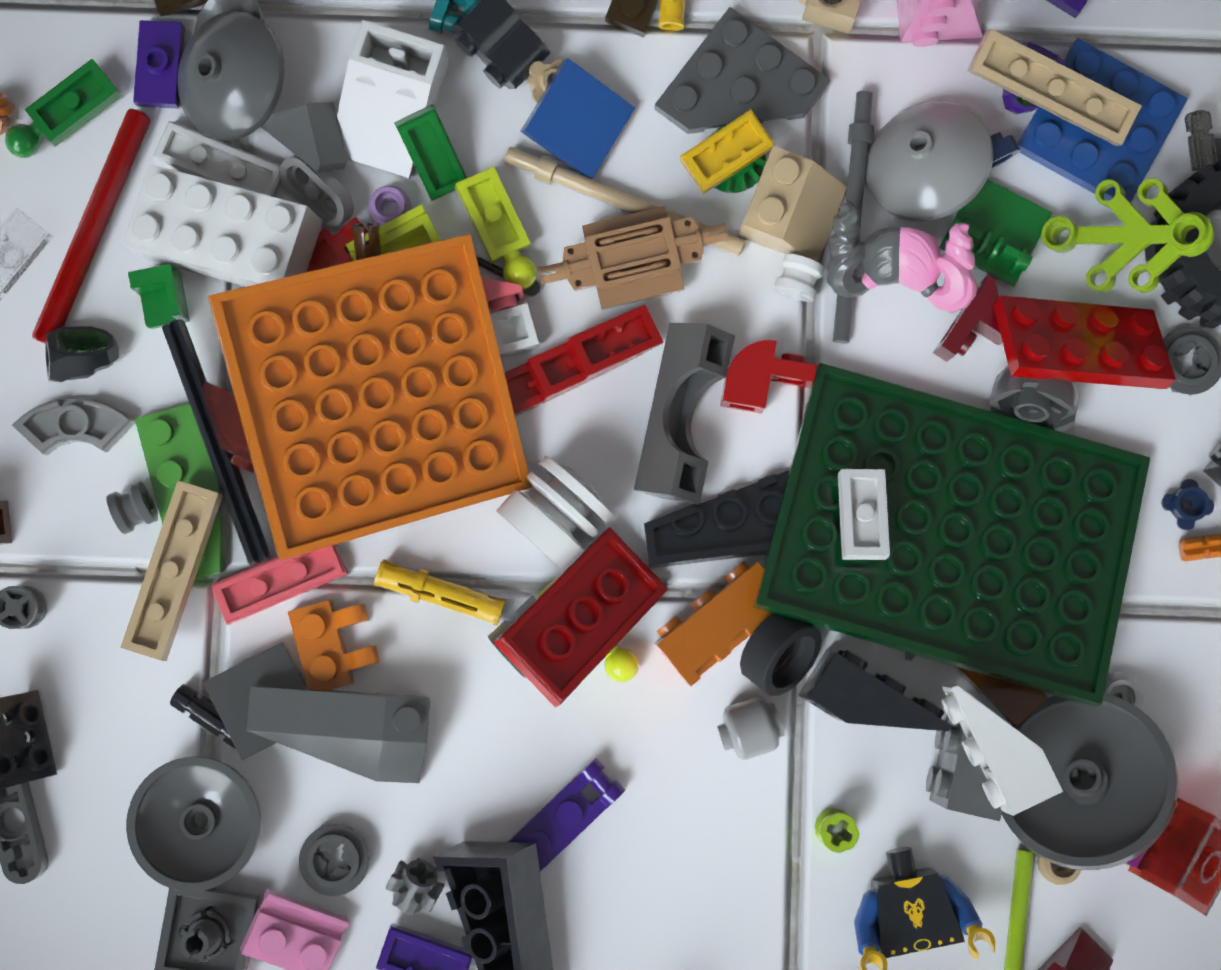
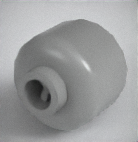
M753 697L726 707L723 712L724 724L717 726L725 751L734 749L737 757L741 760H748L776 750L779 745V737L785 735L775 704H767L761 697Z

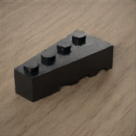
M463 841L433 856L438 872H445L450 891L446 893L451 911L458 910L465 931V935L461 936L466 954L470 953L474 958L478 970H553L536 843Z

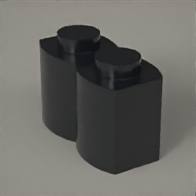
M476 0L451 25L457 34L454 38L456 44L468 56L473 57L476 54L486 65V68L483 70L484 74L500 89L503 86H506L508 89H517L530 75L529 68L531 64L535 61L543 62L551 53L543 41L522 21L506 0Z

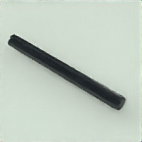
M182 319L168 322L162 326V330L246 559L250 565H257L268 561L271 558L270 551L186 323Z

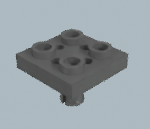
M169 888L154 970H247L249 957L241 954L240 947L258 909L260 896L218 889L185 892ZM213 906L217 909L218 913H215L212 909L207 911V908ZM183 925L190 926L188 930L186 928L181 930ZM231 932L235 935L234 943H229L232 940ZM205 955H210L209 961L203 962L206 960Z

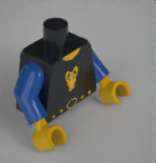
M901 847L886 851L890 875L871 880V890L863 894L854 919L858 951L863 955L858 970H867L866 964L869 963L877 965L879 970H887L888 962L886 958L965 942L963 934L969 935L968 951L972 958L979 959L978 950L974 946V943L978 940L988 942L991 951L995 952L996 941L994 935L988 929L982 928L983 923L971 900L948 876L939 875L931 867L916 870L911 847Z

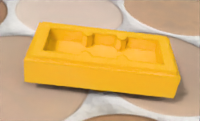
M750 109L682 154L680 162L704 195L769 152L772 146H775V143Z

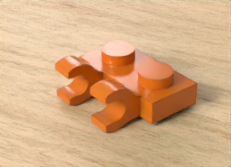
M326 600L288 611L308 689L331 690L355 683L351 670L380 662L376 645L347 653L341 634V628L369 621L365 604H357L335 611L333 600Z

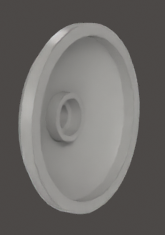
M945 101L915 105L893 117L875 137L867 156L866 180L868 187L882 208L901 219L930 221L948 216L968 204L987 181L993 164L991 136L981 118L962 105ZM927 143L922 150L915 151L918 146Z

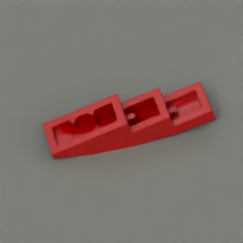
M646 304L569 337L567 342L528 359L527 363L504 372L514 415H520L662 345L664 341Z

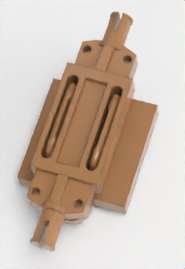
M665 206L582 225L585 242L564 247L563 262L538 267L542 285L567 279L574 291L596 286L601 309L605 310L684 291L680 272L681 266L700 262L702 260L703 246L728 241V234L725 232V223L699 229V226L692 217L670 221Z

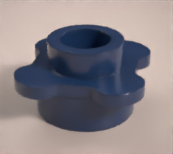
M1193 479L1183 480L1178 490L1173 494H1165L1161 500L1162 508L1174 515L1177 519V526L1182 530L1194 528L1196 520L1210 515L1214 510L1213 501L1209 499L1207 493L1199 488L1198 483ZM1185 501H1189L1191 503V507L1189 509L1185 508Z

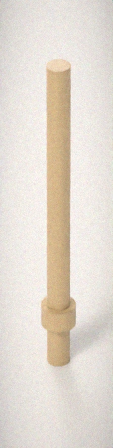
M511 146L507 151L505 163L535 174L534 179L551 185L553 181L630 213L660 207L559 166L558 160L543 155L539 158ZM666 209L670 221L688 218ZM695 221L699 226V229L710 227L708 225ZM728 234V241L710 245L739 256L745 240Z

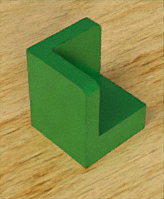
M166 264L128 272L130 288L141 297L145 325L149 329L160 328L173 320L182 319L185 323L190 322L182 275L174 266Z

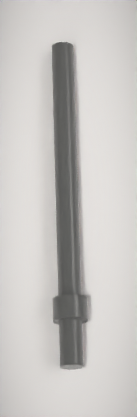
M858 91L856 93L854 122L849 125L847 141L851 145L846 201H851L856 205L860 214V223L868 146L873 144L874 126L870 124L873 93L869 91ZM837 294L832 342L842 344L850 342L854 297L844 298Z

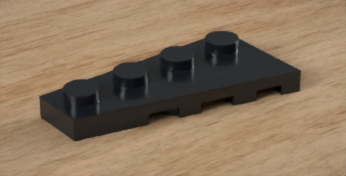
M789 470L778 475L772 474L759 479L758 482L738 490H730L712 500L698 505L693 504L644 523L649 569L768 554Z

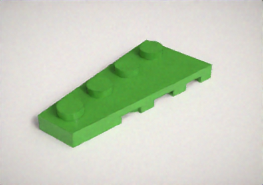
M218 395L213 396L218 413H221V397ZM189 403L135 418L162 524L177 481L223 494ZM221 503L195 580L224 572Z

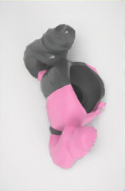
M846 201L840 206L841 214L833 218L835 233L829 238V252L832 256L828 265L827 283L834 293L844 298L862 296L879 285L899 283L909 289L920 292L937 309L951 313L967 308L975 298L977 283L971 273V270L975 268V255L972 252L974 247L973 238L968 234L969 224L956 223L949 230V240L945 241L946 253L941 255L936 237L911 227L879 229L871 234L864 243L860 242L861 223L859 222L860 214L856 205L851 201ZM862 263L865 273L862 277H857L854 274L855 269ZM940 273L944 276V284L942 286L937 284Z

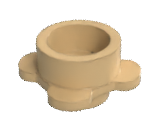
M554 59L552 63L544 64L541 61H535L531 64L528 84L532 92V98L536 103H538L548 86L547 79L549 77L553 78L563 59Z

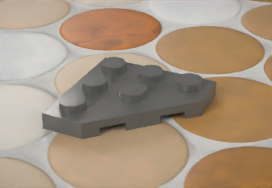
M729 7L655 103L654 110L687 134L704 132L705 129L725 127L750 109L761 124H763V121L776 119L805 118L827 89L831 80L736 10Z

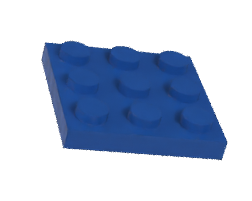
M1077 38L1064 58V66L1142 105L1123 144L1115 146L1038 107L1017 142L1020 148L1019 153L1095 194L1099 183L1108 179L1114 180L1123 186L1125 198L1131 203L1138 191L1139 185L1143 182L1188 98ZM1111 187L1105 192L1104 199L1106 201L1111 200L1115 196L1116 188Z

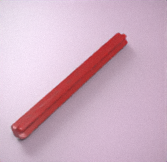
M130 108L124 116L32 332V337L45 344V332L64 327L151 123L148 115L141 111Z

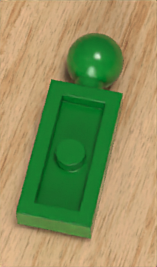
M90 59L24 109L34 122L30 125L17 124L12 126L5 136L6 147L11 154L19 158H29L35 155L40 148V139L44 136L56 147L122 97V95L93 59Z

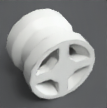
M785 254L782 261L783 274L776 279L773 288L787 297L805 302H813L816 294L815 282L822 277L825 268L810 258L796 254Z

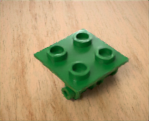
M987 179L979 193L968 204L958 210L939 248L945 251V241L949 240V230L956 223L969 224L968 234L973 238L974 247L972 252L975 255V267L1014 287L1022 271L1025 272L1033 259L1031 254L1041 237L1042 228L1050 219L1052 212Z

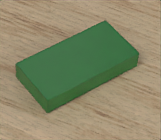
M433 104L394 122L431 201L454 191L456 183L467 179Z

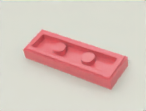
M336 544L284 560H280L278 557L216 582L211 585L226 625H231L347 576L349 573Z

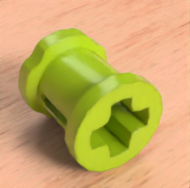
M836 808L826 809L819 814L814 825L815 835L818 840L832 852L842 853L846 850H851L858 842L860 833L856 826V821L843 810ZM840 820H842L841 826L846 829V833L843 837L836 835L832 841V835L827 831V827L830 824L838 825Z

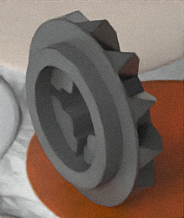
M1194 327L1180 328L1167 334L1163 340L1176 378L1170 386L1171 391L1191 396L1212 388L1221 377V347L1217 340L1208 332ZM1194 349L1192 361L1200 369L1191 368L1181 375L1183 363L1175 355L1184 356Z
M331 824L315 830L307 837L300 850L299 868L305 882L313 890L328 896H339L354 890L367 875L370 855L365 839L360 837L352 827ZM342 843L344 846L341 858L352 868L338 866L327 876L329 860L318 851L332 853Z

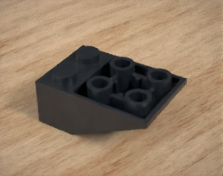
M839 649L837 653L824 652L798 696L831 717L845 723L949 731L952 725L941 719L945 713L941 708L924 698L919 699L913 696L912 699L904 696L903 693L907 687L886 674L881 675L877 672L874 676L865 671L868 663L848 650L843 651Z

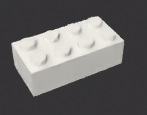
M148 164L122 245L144 259L162 264H171L180 269L246 287L306 273L323 220L308 206Z

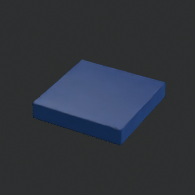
M567 58L562 61L520 132L579 174L593 179L635 107Z

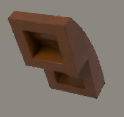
M954 666L978 693H982L1012 726L1017 727L1048 697L1039 690Z

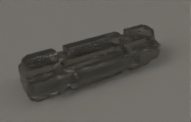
M1205 110L1190 112L1186 114L1184 120L1186 132H1191V136L1187 138L1191 170L1198 171L1207 165L1213 166L1218 160L1214 133L1209 134V130L1213 128L1210 112Z

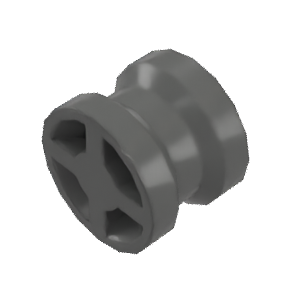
M140 481L132 484L127 492L121 494L115 491L106 497L111 517L123 534L134 531L135 526L142 522L151 524L158 521V513L154 501L146 486Z
M8 586L0 590V625L8 629H31L39 625L44 619L47 611V602L43 594L37 589L29 586ZM26 603H28L27 609H26L27 615H25V613L23 612V611H24V605H25Z

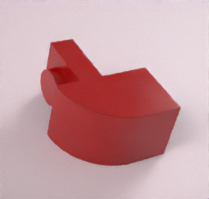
M763 340L752 343L742 349L730 364L727 376L724 379L720 407L762 414L766 407L770 381L809 388L814 382L817 365L806 363L807 358L797 354L784 353L781 359L774 358L777 343L775 340Z

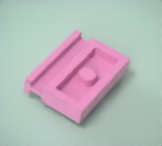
M266 889L260 908L258 907L240 947L241 954L286 970H329L342 942L341 937L350 924L348 919Z

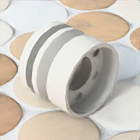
M545 455L538 464L551 477L547 484L533 472H530L527 478L538 494L531 499L522 492L514 490L496 511L561 570L565 571L582 551L572 532L578 528L586 534L595 537L599 531L586 519L588 514L592 513L605 524L613 517V514L606 508L600 494L570 467H565Z

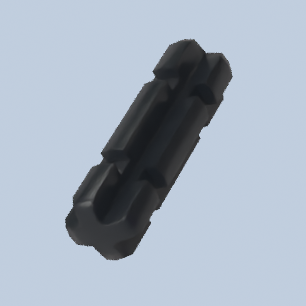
M182 684L172 695L170 700L171 706L183 714L186 711L189 712L188 718L216 737L220 734L223 735L222 741L236 749L213 702L204 696L201 699L198 698L199 692L187 684Z

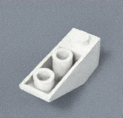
M946 684L942 686L947 696L942 699L945 712L954 725L960 723L967 738L962 741L964 751L974 767L980 765L987 779L986 782L982 783L983 790L995 809L1000 807L1002 811L1014 816L1063 792L1042 748L958 685Z

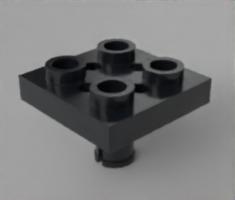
M34 690L0 697V789L57 775L39 691ZM25 732H28V734L30 735L29 742L26 741L27 735L25 734Z

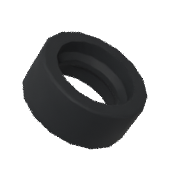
M779 614L770 615L756 628L742 651L740 660L742 675L769 696H780L788 692L812 668L820 651L822 643L821 632L812 624Z

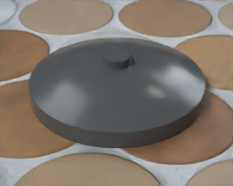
M1104 693L1102 705L1097 707L1055 695L1045 699L1017 727L1012 726L1043 749L1063 792L1014 816L1002 811V816L1011 831L1028 849L1039 857L1062 867L1077 870H1101L1133 860L1149 849L1160 838L1167 828L1176 807L1179 786L1178 770L1175 758L1164 734L1156 723L1142 710L1128 701Z

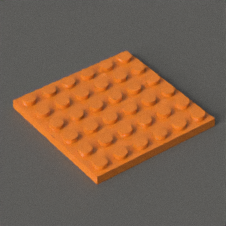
M471 234L208 295L274 544L280 560L511 494L514 490L522 491L532 488L527 478L529 474Z

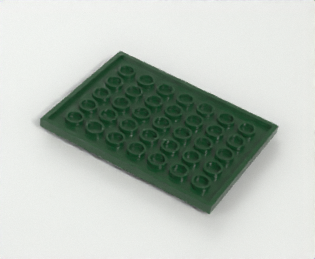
M819 362L814 382L811 386L753 608L794 618L818 627L1097 707L1102 705L1150 457ZM841 469H885L890 556L886 560H842L838 473Z

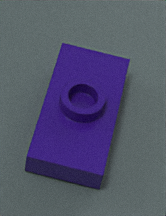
M139 21L133 102L137 107L179 109L178 69L183 54L185 27L182 22Z
M392 923L375 969L469 970L473 957L470 953L466 954L464 948Z

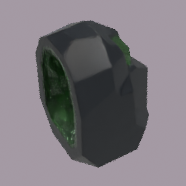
M92 326L60 327L45 332V360L48 381L64 382L65 380L89 378L97 371L109 368L119 358L118 343L114 336L106 330Z

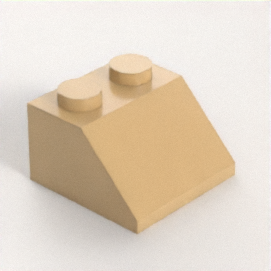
M773 145L738 236L783 254H796L819 263L833 226V218L838 213L847 187L813 160Z

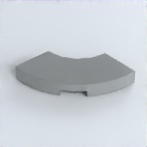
M87 398L58 399L33 408L16 420L12 426L44 455H49L62 445L74 442L92 444L108 453L135 424V420L120 409L97 400Z

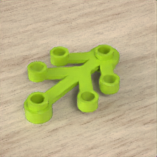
M1155 178L1144 180L1138 187L1137 195L1141 202L1149 207H1155L1169 225H1150L1125 198L1123 186L1114 180L1108 179L1102 181L1096 187L1095 198L1100 204L1110 208L1126 226L1078 227L1070 219L1056 216L1044 224L1041 238L1046 247L1057 253H1067L1074 249L1076 245L1123 244L1101 265L1091 267L1086 274L1087 285L1100 293L1110 291L1116 283V275L1150 244H1166L1145 265H1137L1129 273L1128 281L1130 286L1141 293H1149L1157 287L1159 275L1180 256L1194 257L1204 253L1211 246L1215 231L1212 222L1205 215L1198 212L1184 213L1168 196L1166 185ZM1153 186H1158V195L1154 199H1147L1148 190ZM1115 187V196L1111 200L1106 201L1104 199L1105 192L1109 188ZM1193 228H1198V238L1193 242H1186L1187 232ZM1069 230V238L1066 242L1060 244L1059 235L1063 231ZM1101 272H1106V281L1102 285L1097 286L1095 283L1096 276ZM1143 272H1149L1150 279L1148 283L1139 286L1137 282L1139 275Z

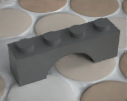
M669 323L636 476L635 491L661 499L700 504L709 461L703 458L694 446L691 434L692 417L703 393L717 381L726 378L735 335L709 324Z

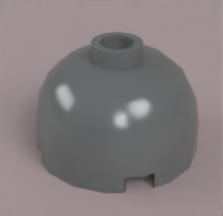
M1007 365L997 375L993 384L989 405H991L990 411L1065 432L1074 425L1079 403V391L1075 382L1052 378L1011 377L1009 366Z

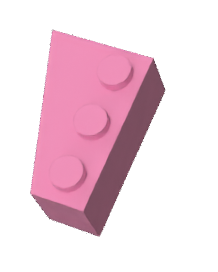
M897 0L900 43L913 42V45L916 47H926L936 44L938 40L983 37L980 0Z

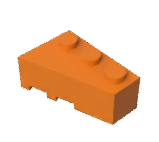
M744 561L724 576L725 580L729 583L716 594L711 589H708L690 604L695 610L683 621L676 615L656 631L661 638L654 644L690 687L701 679L700 676L718 661L724 660L732 653L731 651L750 637L765 619L774 614L753 608L763 573V567L759 562L754 563L750 567Z

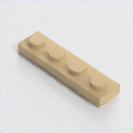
M993 29L986 30L967 71L1115 146L1123 144L1142 105Z
M177 481L120 648L160 661H167L223 497L222 494Z

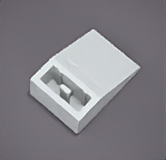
M362 20L349 58L337 113L347 160L410 180L414 164L394 122L431 104L435 106L449 65L445 45Z

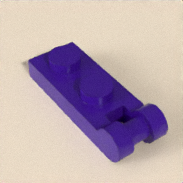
M597 758L593 759L508 840V842L536 843L540 872L625 792L626 789L617 780L612 782L602 771L605 767ZM589 783L600 794L592 803L581 792Z

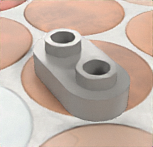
M296 155L282 162L280 178L283 186L300 204L308 206L323 220L322 225L334 228L352 217L354 213L352 196L329 171L316 172Z

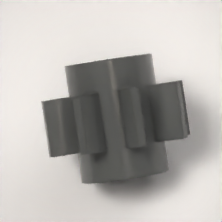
M421 858L411 861L408 865L402 860L399 861L386 885L388 891L394 892L392 905L397 906L398 909L412 916L422 908L428 913L431 912L445 886L444 883L437 881V867H434L425 860H421Z

